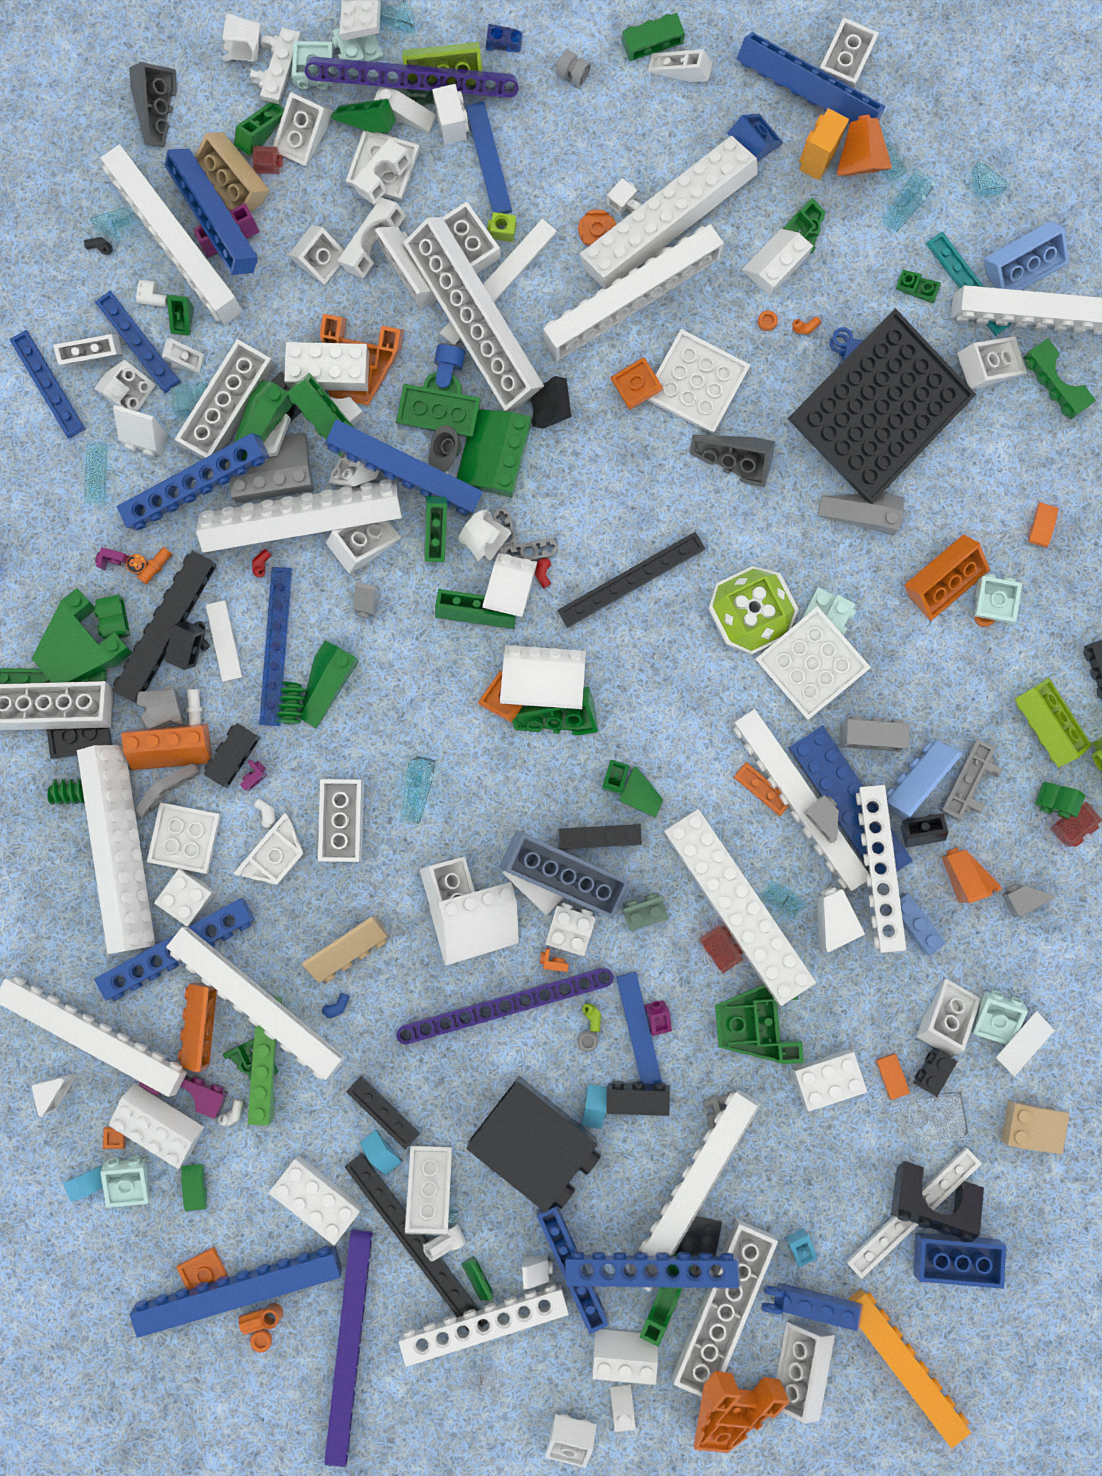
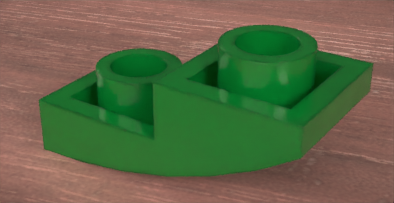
M902 270L896 289L924 301L935 303L941 282L922 278V274Z
M204 1165L181 1166L182 1195L185 1211L205 1210L207 1208V1188L204 1187Z

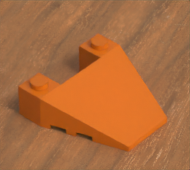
M323 313L320 329L322 343L367 344L369 350L368 391L329 390V395L337 399L350 397L355 403L369 405L402 349L405 330L381 325L378 345L344 338L347 318Z
M721 1371L712 1373L703 1387L693 1445L694 1449L728 1453L747 1439L746 1434L753 1428L759 1430L763 1427L761 1422L769 1416L772 1419L775 1418L790 1402L780 1379L764 1377L753 1390L738 1389L732 1373Z

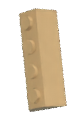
M224 132L206 133L194 157L197 158L202 170L205 171L207 178L213 184L214 189L219 197L222 198L224 205L229 211L246 203L249 211L252 212L263 204L270 191Z
M372 916L304 961L302 965L318 983L323 980L327 983L336 977L334 973L341 969L344 972L353 966L352 961L356 958L362 960L370 954L369 949L376 946L378 949L386 944V938L389 937V934L378 917Z

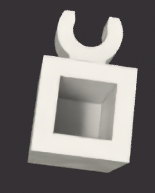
M623 178L607 195L606 204L620 215L626 209L632 213L641 206L639 202L635 201L637 196L636 187L633 183L627 182Z

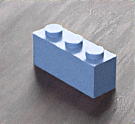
M902 893L899 897L903 927L924 955L931 956L944 946L946 942L909 893Z

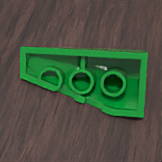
M262 380L250 395L234 442L251 433L260 435L264 443L293 405L287 391L273 382ZM244 452L242 455L243 461L247 458V452Z
M326 640L324 641L313 660L306 688L307 692H305V700L303 701L304 708L301 709L303 715L299 717L301 720L317 729L358 664L359 660L338 646Z
M583 687L582 709L529 705L521 708L512 721L515 730L540 732L543 728L552 729L555 734H560V730L572 731V735L598 732L595 705L589 687Z

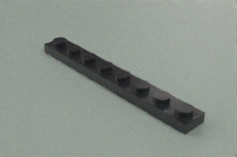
M694 532L563 606L557 612L565 626L569 628L705 550V547L697 533Z

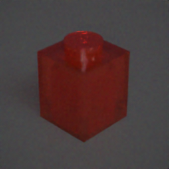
M254 146L253 167L255 172L258 174L280 173V167L283 168V155H280L277 147Z

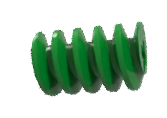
M283 681L282 685L286 686V688H281L280 692L285 695L279 697V700L283 703L278 704V708L282 711L276 713V716L281 719L275 720V722L289 725L300 724L301 721L296 719V716L303 715V713L298 711V708H304V705L300 704L299 701L305 700V697L300 695V693L307 692V690L301 684Z
M54 779L52 785L48 788V802L51 805L55 803L78 804L80 802L85 804L81 779L77 780V784H75L74 779H70L69 784H67L66 779H62L60 785L58 780Z

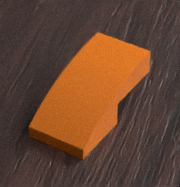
M1041 502L1038 503L1034 522L1030 527L1028 542L1046 548L1049 546L1059 508Z

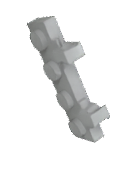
M979 739L975 740L941 812L957 820H961L964 812L969 813L971 809L978 813L982 812L985 805L974 800L975 789L982 775L985 776L986 773L999 777L1003 770L993 764L995 760L991 757L996 749L995 747Z

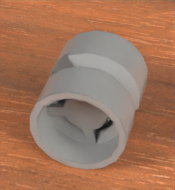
M567 49L558 61L556 74L564 79L569 77L571 83L581 87L588 77L591 62L582 57L577 59V55Z

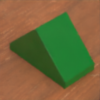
M168 294L170 333L190 336L194 311L193 304L187 296Z
M610 760L601 789L621 795L630 765Z

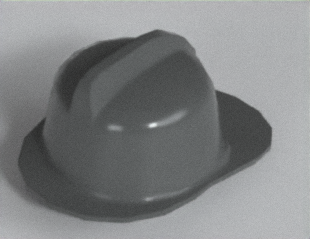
M444 425L435 430L431 439L429 465L441 471H446L451 467L462 448L461 441L455 429L451 426Z

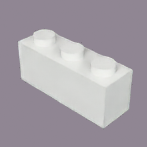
M109 334L53 345L58 365L123 354L118 334Z

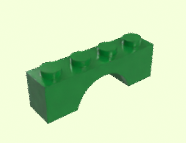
M1047 338L1023 357L1025 365L1028 369L1034 371L1038 382L1048 389L1050 398L1058 402L1061 406V412L1070 419H1073L1091 406L1096 399L1085 385L1071 386L1064 383L1058 377L1055 365L1060 353Z
M671 1264L668 1266L670 1273H679V1268L676 1265ZM659 1288L640 1338L659 1347L683 1288Z

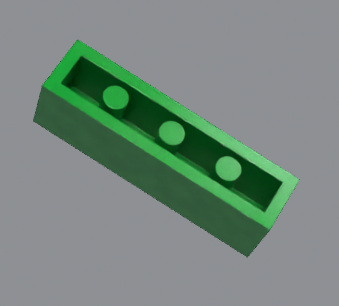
M310 373L292 385L288 390L287 394L291 402L301 409L305 419L311 421L317 433L327 439L336 419L355 428Z
M438 589L435 618L510 629L515 628L516 615L483 608L484 595Z

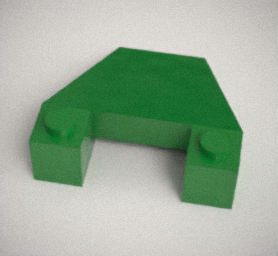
M78 588L60 601L31 658L51 683L77 682L88 675H95L106 668L118 666L133 654L115 632L100 644L97 643L81 623L82 620L94 612V605Z
M764 983L715 1005L719 1048L748 1054L780 1064L804 1063L801 1039L780 1040L777 1003ZM798 995L791 1000H798Z

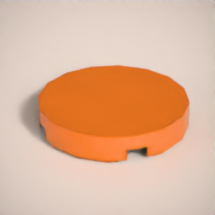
M591 210L579 221V238L589 247L616 226V221L604 210Z

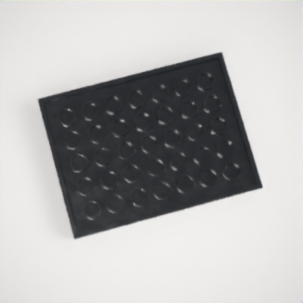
M895 308L787 419L863 499L872 504L973 399L976 393Z

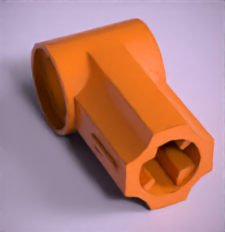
M271 1303L265 1308L240 1315V1331L245 1335L265 1328L273 1329L281 1320L283 1309L279 1304ZM268 1313H273L276 1319H271Z

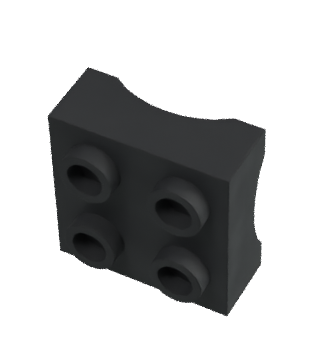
M559 376L550 378L549 381L543 383L544 387L530 398L533 405L532 427L547 428L571 417L567 378Z

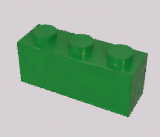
M677 13L666 14L662 18L648 20L644 24L636 27L630 26L622 31V44L630 62L683 44L685 32Z
M426 496L425 562H445L446 497Z

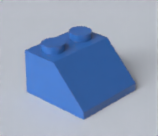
M760 113L741 115L727 132L729 137L733 136L757 158V162L783 144V141Z

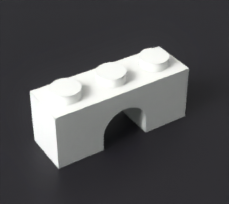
M389 138L352 181L358 195L375 205L387 191L381 177L388 172H394L400 176L412 162L407 149Z

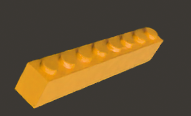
M861 1288L847 1300L863 1304L860 1329L951 1449L971 1434L967 1427L969 1424L968 1420L962 1412L959 1414L953 1409L956 1406L949 1395L943 1396L940 1392L943 1387L935 1377L932 1380L927 1375L930 1370L923 1361L917 1362L914 1358L917 1353L909 1343L905 1345L901 1341V1338L904 1336L896 1326L892 1328L889 1325L888 1321L890 1318L885 1311L876 1308L874 1304L877 1301L870 1292L865 1293Z

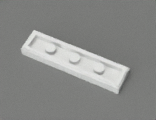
M224 600L206 604L222 682L241 679L243 674L227 602Z

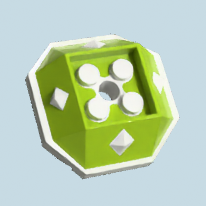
M751 566L716 584L708 611L727 646L753 655L771 646L792 628L799 608L781 573ZM749 605H757L759 611L757 613L751 612Z

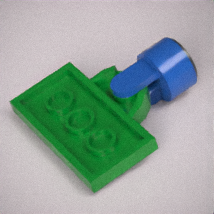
M440 343L436 347L434 364L438 366L437 372L428 375L423 387L403 384L396 419L397 424L432 431L447 425L454 428L459 436L474 438L481 398L462 394L460 381L453 375V370L463 369L466 351L462 347Z

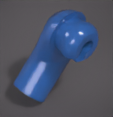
M340 993L337 1003L325 1005L322 1008V1014L327 1018H333L342 1014L350 996Z

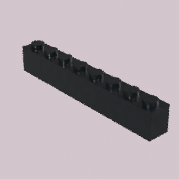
M193 550L185 556L182 569L175 574L173 578L174 583L171 588L165 591L161 606L155 609L153 620L144 628V635L141 641L135 644L133 648L134 653L124 663V670L121 676L115 679L112 691L137 703L138 692L147 690L166 656L165 650L169 644L170 630L173 624L187 620L217 567L213 561Z

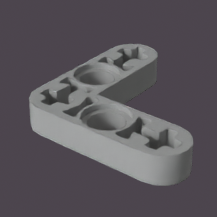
M499 508L494 512L493 520L500 524L501 520L496 519L500 516L499 514L503 513L504 516H508V518H505V525H510V528H506L511 531L512 535L511 540L504 542L499 549L501 554H507L508 551H511L512 554H517V549H521L522 559H529L530 561L551 558L556 555L558 545L553 539L517 544L510 512L505 508ZM548 543H550V546H554L551 553H548L547 550H542V555L538 556L536 545H540V549L546 548ZM527 547H531L535 550V554L532 557H526L524 550Z
M192 763L157 781L150 787L137 805L135 812L141 819L145 818L156 809L168 792L191 781L201 772L195 763Z

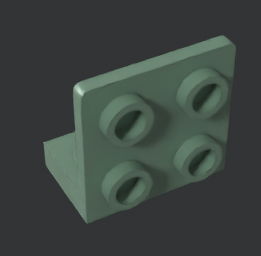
M657 893L644 896V901L638 902V899L625 903L626 907H623L622 910L629 931L668 919L662 895L658 896Z

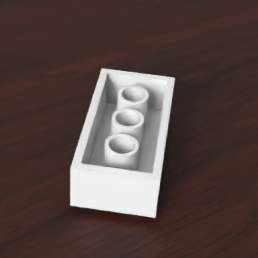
M286 342L284 381L288 389L310 373L323 390L368 391L369 350L367 344Z
M320 779L318 861L362 862L363 780Z
M135 1083L121 1097L109 1123L110 1127L177 1169L190 1156L204 1129V1126Z
M300 1155L293 1160L269 1192L271 1196L333 1245L340 1239L363 1207Z

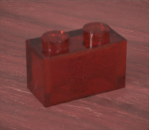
M1086 801L1083 802L1077 818H1061L1050 829L1065 847H1076L1084 841L1083 837L1086 834H1092L1099 828L1098 824L1102 822V819Z
M716 925L699 937L698 940L720 972L725 973L743 960L741 957L743 952L737 943L732 944L729 939L731 934L725 926L721 928L720 925Z

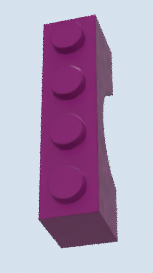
M185 1076L180 1087L186 1089L192 1095L195 1102V1111L213 1119L217 1118L228 1092L223 1091L224 1087L221 1085L212 1084L211 1086L204 1083L205 1079L193 1076L191 1078ZM140 1082L139 1086L148 1091L149 1093L154 1094L156 1096L161 1094L155 1089Z

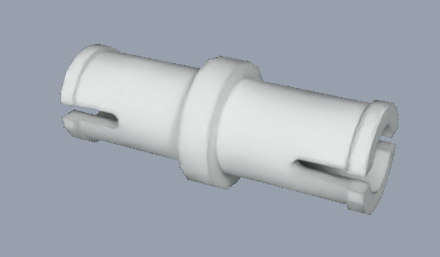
M200 689L187 690L188 708H186V712H188L189 725L201 724L203 708L200 707Z

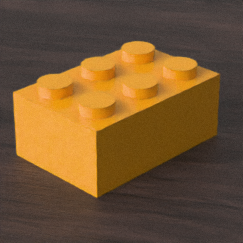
M829 108L824 115L820 114L814 131L811 130L806 139L803 153L799 159V162H801L800 171L820 181L839 147L849 121L848 118Z

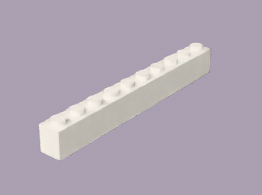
M754 709L734 722L733 726L735 728L732 729L738 739L742 737L746 743L744 748L749 755L753 754L755 756L757 767L761 772H766L769 777L767 781L773 789L777 787L780 791L779 798L785 806L789 804L792 810L790 812L792 818L796 822L800 821L804 827L802 832L807 839L811 838L815 843L813 847L819 856L823 855L827 860L825 865L831 873H836L839 878L837 879L839 886L843 890L853 891L866 882V875L869 873L841 832L838 830L837 841L830 843L803 813L817 798L757 711Z
M182 927L166 948L171 951L170 955L179 961L181 959L190 972L197 973L202 977L201 981L204 984L217 989V994L221 998L229 999L233 1003L234 1009L240 1013L244 1012L249 1016L248 1020L255 1026L260 1025L265 1029L264 1033L269 1038L277 1039L281 1043L280 1046L288 1053L292 1052L297 1056L296 1060L303 1066L308 1065L313 1069L312 1073L321 1080L329 1079L346 1057L189 927Z
M15 976L14 978L4 979L0 987V1005L167 1097L177 1094L187 1074L182 1069V1065L164 1060L165 1056L158 1052L151 1053L146 1050L147 1046L139 1042L133 1043L129 1041V1037L123 1033L116 1034L111 1031L112 1027L109 1025L94 1022V1017L78 1013V1009L74 1006L61 1004L59 998L43 994V990L39 987L28 986L25 984L26 981L20 977Z

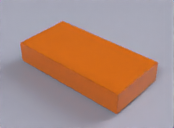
M893 1053L876 1059L889 1099L893 1100L910 1094L897 1055Z

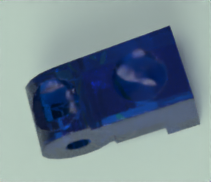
M488 24L485 50L493 51V49L518 53L521 51L523 34L521 31L511 27Z

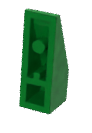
M388 98L339 105L331 115L333 120L371 133H387L397 121Z
M269 102L239 123L235 130L234 146L249 156L261 148L281 122L284 108L276 103Z

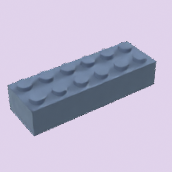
M517 829L499 868L507 873L612 919L630 881Z

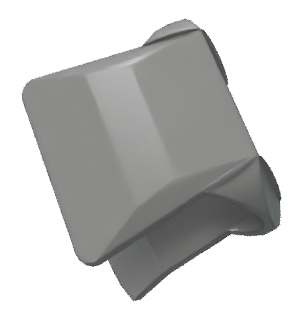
M171 684L162 690L138 692L137 705L144 706L145 713L141 714L140 717L148 729L166 727L173 723L183 725L184 717L178 694Z

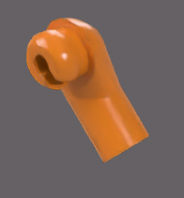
M817 316L808 323L796 319L792 323V329L797 334L809 335L822 322Z

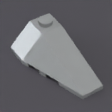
M883 492L871 504L865 501L860 494L822 496L817 516L894 536L900 528L904 512V497Z

